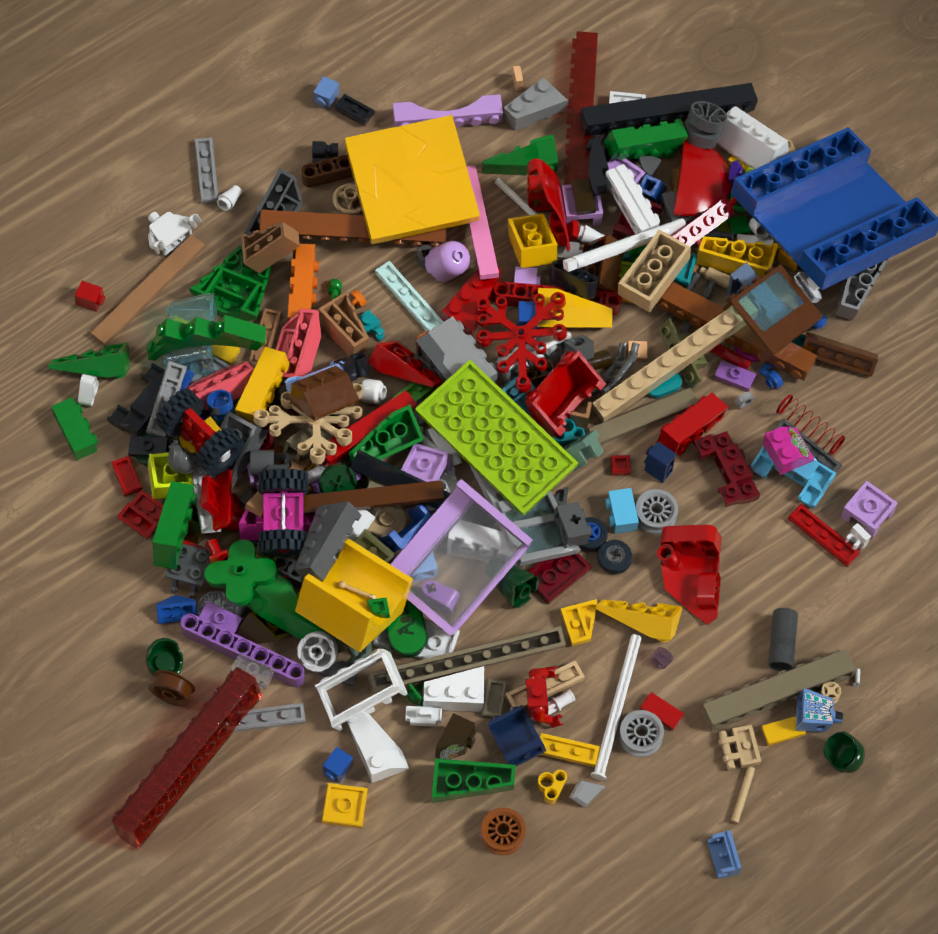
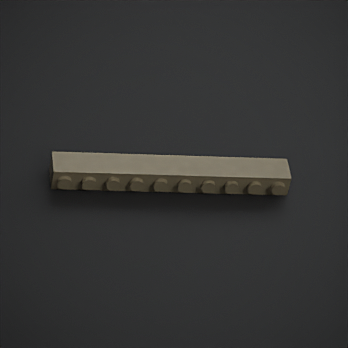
M558 626L396 667L404 686H408L410 683L413 685L482 666H491L560 649L566 643L562 628ZM387 669L370 672L367 675L372 694H376L393 685Z

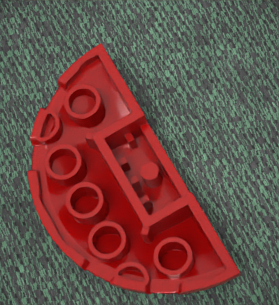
M685 140L681 145L679 178L673 215L696 216L698 212L708 210L721 199L728 198L732 187L728 180L730 169L722 156L713 148H699Z

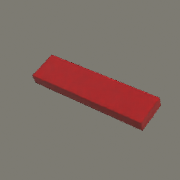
M802 504L789 515V521L846 567L860 554L858 549L853 550V545L849 542L846 543L842 536Z

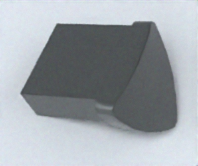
M641 156L638 160L641 169L647 175L654 177L661 159L653 156Z

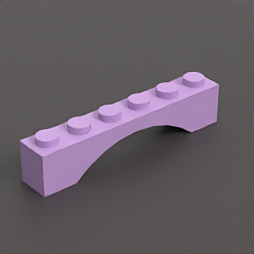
M500 94L482 96L469 106L451 111L430 110L412 102L393 103L394 127L449 115L453 116L455 127L465 125L477 126L489 123L497 124L503 120Z

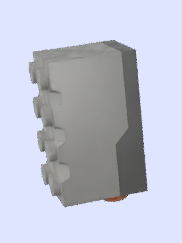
M453 316L431 331H425L417 337L416 356L424 363L425 368L434 372L443 382L449 379L468 360H471L497 384V367L494 363L486 361V353L483 349H477L474 346L476 344L474 338L470 334L467 335L463 332L465 330L463 324L459 320L456 321Z

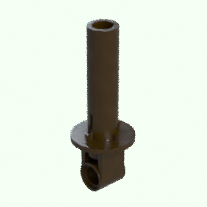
M608 350L596 352L593 358L587 360L594 370L605 368L612 364L611 355ZM544 357L547 361V368L544 371L537 370L536 366L527 368V377L535 389L557 365L553 364L548 357Z

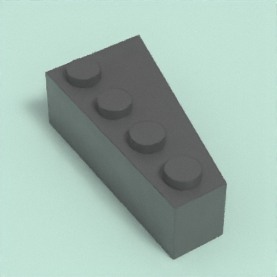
M349 501L317 507L294 569L303 579L308 574L321 582L326 578L335 562L334 556L344 547L342 542L346 535H351L354 530L352 527L355 520L359 521L362 516Z

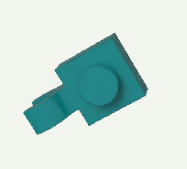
M367 310L358 317L367 335L372 333L378 341L385 338L383 334L385 331L381 327V321L370 310Z

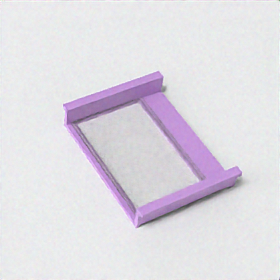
M462 479L456 484L457 488L390 564L413 578L407 599L450 636L455 634L527 551L533 539Z

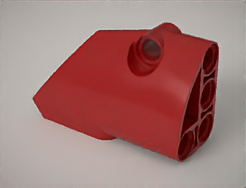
M537 158L532 159L527 164L526 194L528 206L536 211H554L549 216V227L556 240L557 247H566V252H569L570 243L559 179L553 169L544 161Z

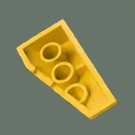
M538 288V293L543 294L545 298L543 308L551 301L550 298L555 292H561L565 295L566 305L561 308L564 311L563 320H544L537 327H554L556 324H562L565 327H612V308L557 288Z
M601 600L596 605L598 611L651 638H656L660 642H668L675 636L682 612L681 606L657 603V607L646 606L645 602L628 605L626 601Z

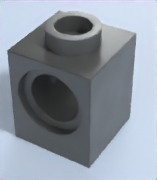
M580 334L564 341V353L579 350L584 358L589 360L594 357V341Z

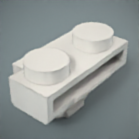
M798 272L794 276L795 283L812 303H818L822 299L821 293L818 290L819 287L805 272Z
M406 706L405 721H409L410 725L436 727L437 723L441 724L442 708Z

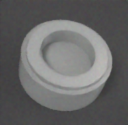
M747 391L738 396L734 403L739 409L748 406L754 397L750 391Z

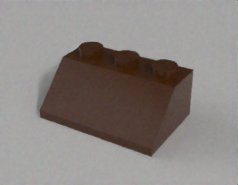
M607 234L585 244L583 253L590 251V248L596 249L619 240ZM624 252L580 268L598 277L597 291L616 293Z
M337 366L330 367L291 384L290 403L314 421L359 403L358 395L349 375Z

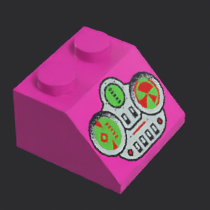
M782 426L765 433L763 446L780 475L815 460L797 428Z

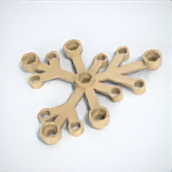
M353 383L360 400L363 396L364 388L361 384ZM291 392L282 393L281 405L285 409H294L303 416H290L276 405L271 406L269 412L266 410L254 412V423L258 427H265L268 423H276L270 425L269 433L272 436H279L281 429L290 423H308L312 426L313 436L305 442L299 443L297 452L300 455H307L309 448L313 446L310 450V460L317 465L323 463L325 453L327 455H334L337 452V445L321 436L320 427L335 436L341 446H347L352 441V431L345 428L349 426L348 416L328 415L314 421L290 403ZM359 406L347 407L332 414H351L352 418L358 419L362 417V408ZM329 423H338V426L342 427V429L338 430Z

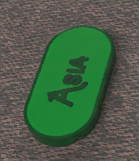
M410 588V590L416 596H418L417 592L413 588ZM407 599L403 613L385 630L391 650L404 658H412L418 656L426 647L428 634L422 611Z

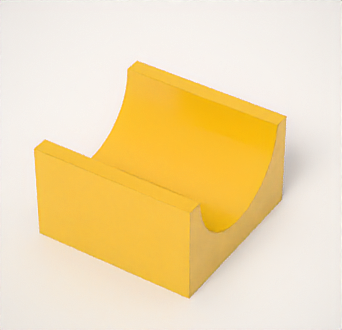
M348 539L344 542V547L324 581L321 582L310 574L304 577L295 612L360 653L403 613L413 578ZM344 581L351 587L368 594H373L377 597L376 599L387 597L390 618H381L374 615L367 606V600H369L367 597L346 588H340L338 586L339 582Z

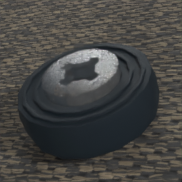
M609 540L600 547L597 559L600 567L607 573L620 574L629 568L633 555L630 547L623 541Z

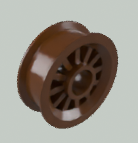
M157 670L154 674L156 678L154 683H151L148 687L149 691L160 700L171 705L188 706L190 703L188 698L190 694L195 692V686L188 679L177 673Z

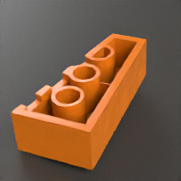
M300 244L299 247L293 250L288 321L298 314L297 312L300 309H312V305H316V294L313 291L314 288L317 289L318 277H315V272H319V261H316L315 244Z

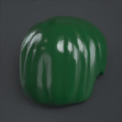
M169 638L156 639L149 645L146 653V666L151 675L154 676L157 670L181 673L183 654L176 641Z
M845 731L836 732L827 739L824 745V757L836 771L854 773L862 766L865 758L864 747L851 734Z

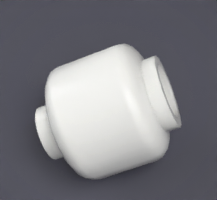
M365 379L361 385L364 390L360 400L363 403L376 405L385 400L387 389L380 380Z

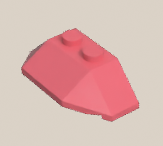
M300 309L297 312L298 314L293 316L282 327L276 350L285 352L289 361V368L283 373L282 378L302 377L311 371L321 339L318 310Z
M245 361L241 364L223 368L191 383L186 388H189L203 401L205 410L210 411L207 404V398L210 393L216 390H226L231 394L233 401L237 400L238 397L242 396L254 368L248 361Z

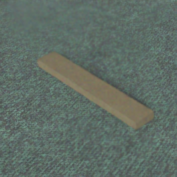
M688 388L588 429V432L596 429L600 435L597 440L602 445L682 413L690 405L694 406L697 404L698 400L691 388Z

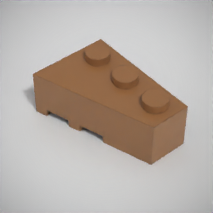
M284 222L268 226L266 230L261 232L256 230L251 235H241L244 264L258 273L269 268L272 264L300 246L298 231Z
M347 291L318 309L320 327L348 356L366 351L369 337L361 320L356 315V309L351 304Z

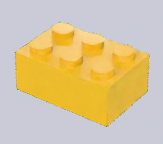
M544 213L508 219V238L521 268L549 265L557 260V243Z

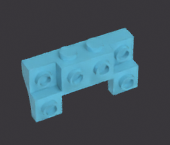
M763 446L752 462L751 467L754 473L766 479L773 468L777 470ZM816 458L811 463L783 474L804 487L798 496V500L812 509L817 506L836 476V472L819 463Z

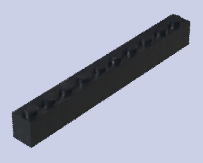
M752 83L582 107L579 121L584 136H594L600 133H610L616 129L639 128L646 124H650V126L659 125L660 122L664 121L673 123L676 119H681L684 122L687 119L692 104L697 101L715 104L723 109L725 113L735 106L748 113L754 111L758 99Z

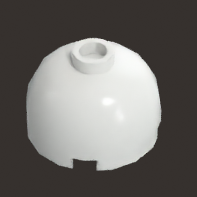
M314 631L307 634L300 641L297 648L299 659L301 658L304 663L303 665L307 669L316 672L328 669L338 656L336 640L324 631Z

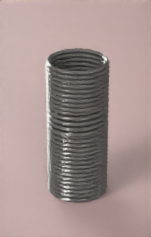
M777 608L773 611L768 666L773 670L788 671L793 668L798 612L794 609Z

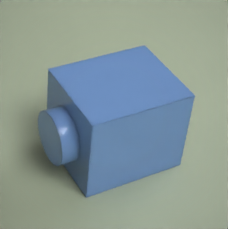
M323 76L313 92L314 103L320 107L330 109L339 95V83Z

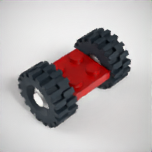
M189 388L181 389L180 392L177 391L174 396L172 395L168 401L164 402L163 407H160V412L156 414V424L169 437L182 435L185 441H189L198 452L196 463L209 476L215 477L220 475L222 471L225 472L228 466L231 467L234 460L239 458L238 455L244 449V440L229 427L215 432L199 417L202 413L201 410L204 409L203 401Z

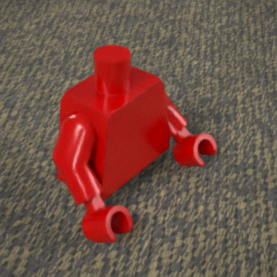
M558 666L535 668L529 671V679H525L528 717H533L535 721L550 724L552 728L562 726L563 723L559 721V718H562L561 714L553 716L548 714L546 678H558L559 675H555V669Z

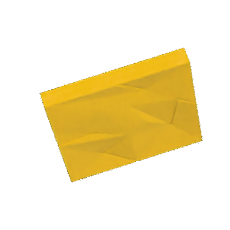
M452 115L345 138L344 144L371 244L479 221L480 213Z

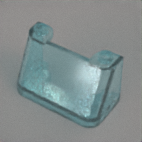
M206 293L176 300L167 305V317L174 321L187 324L195 317L213 322L216 320L217 303L215 293ZM213 345L195 346L172 351L167 356H164L163 365L166 367L168 361H172L186 366V372L190 370L194 374L211 375L214 373V364H212L214 357Z

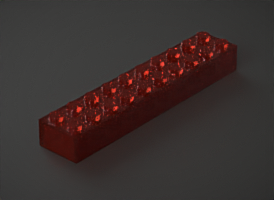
M236 667L234 671L227 675L225 682L214 691L212 698L203 704L201 711L196 717L191 719L186 730L178 735L173 746L165 751L164 757L160 762L152 767L151 773L139 783L138 789L126 799L125 805L115 812L111 822L120 839L137 850L142 847L233 734L235 728L241 724L243 718L248 715V712L262 698L255 677L239 667Z

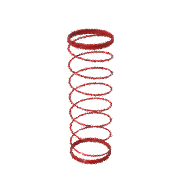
M789 394L780 403L776 410L778 414L781 415L787 406L793 402V395ZM789 398L788 402H787V403L785 404V406L780 410V408L782 407V405H783V404L786 402V400ZM841 434V437L833 444L829 450L830 455H833L841 447L846 438L844 435L842 436Z

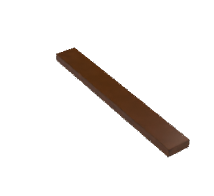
M441 480L304 495V516L315 515L318 506L347 501L357 510L444 501Z

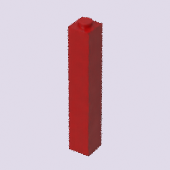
M406 390L346 428L352 431V441L349 445L341 446L335 436L329 439V442L337 445V452L334 455H327L325 453V460L319 465L326 469L329 465L339 463L348 457V452L391 412L410 404L413 413H415V408L418 405L417 402Z

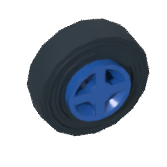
M586 517V523L590 525L592 530L591 536L593 537L589 538L588 544L580 545L579 548L589 552L597 551L607 540V528L598 518Z

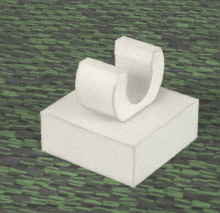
M857 523L852 527L845 542L847 543L851 540L854 543L853 550L857 548L862 550L867 546L871 536Z

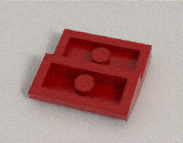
M141 490L131 503L128 502L117 518L145 539H148L156 532L164 505Z

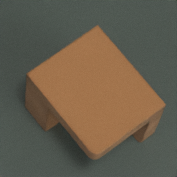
M588 402L587 408L577 406L574 411H571L569 419L574 421L575 426L588 427L592 402Z

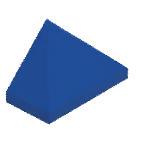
M174 595L156 604L158 624L179 622L186 614L197 616L195 599Z

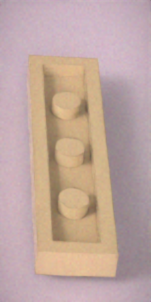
M576 660L556 669L555 675H559L558 678H546L547 695L549 697L585 680V676ZM526 684L505 694L511 708L521 705L524 708L528 707Z

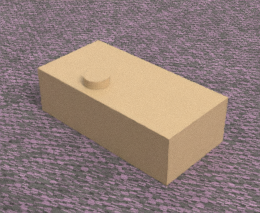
M659 229L618 283V295L650 312L690 259L691 247Z

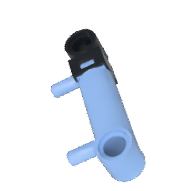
M355 353L350 355L349 359L344 357L331 361L330 366L302 377H290L285 380L286 391L291 392L292 383L333 366H337L346 372L351 382L357 380V378L365 377L370 374L367 354Z

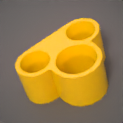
M557 770L554 774L549 772L540 774L537 786L539 791L544 793V801L547 804L552 805L557 802L567 781V773L564 770ZM561 777L563 781H558L556 778ZM549 780L552 785L544 787L541 785V781ZM552 794L554 798H549L548 795Z

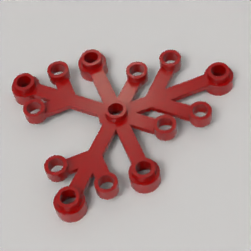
M561 292L553 293L550 298L551 301L544 308V295L540 293L535 294L533 301L536 306V315L525 326H516L506 318L507 299L503 296L496 299L498 311L491 307L490 301L486 298L478 299L475 304L476 311L480 314L477 317L479 326L485 327L487 325L502 324L510 330L490 333L487 330L479 331L476 335L479 346L487 347L494 340L510 339L505 345L502 344L497 347L498 356L504 358L518 344V349L506 361H500L497 367L501 374H506L509 368L518 360L519 377L516 379L515 384L516 389L521 393H526L531 389V381L527 377L526 359L533 363L539 371H544L547 368L546 359L538 358L527 350L526 343L534 348L537 354L542 355L547 351L546 344L542 341L538 342L532 337L553 336L556 341H563L567 337V329L562 324H556L553 328L533 329L544 320H563L564 311L561 308L566 305L565 295Z

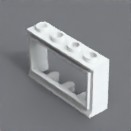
M385 649L374 650L370 656L356 660L350 667L341 668L337 671V674L325 677L319 684L315 685L331 721V726L338 731L343 730L342 723L358 721L357 715L364 711L373 713L375 705L381 702L384 704L391 703V697L395 694L400 693L404 696L408 694L391 653ZM383 660L393 685L336 715L326 691Z

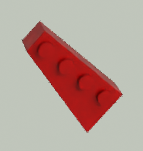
M710 393L706 397L702 396L697 404L694 406L690 405L682 415H676L671 423H665L661 427V433L657 442H660L663 446L673 450V453L676 452V454L681 456L691 442L693 443L694 440L699 439L704 432L707 433L724 418L728 406L714 393Z

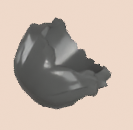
M174 440L169 446V467L179 475H189L200 467L196 463L197 454H190L189 451H186L179 445V440Z

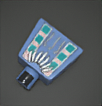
M804 688L797 696L796 731L826 732L833 723L841 724L843 712L833 710L834 701L832 698Z

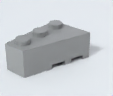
M543 77L504 107L503 120L516 131L533 125L538 120L549 119L552 115L560 112L561 114L566 113L568 100Z

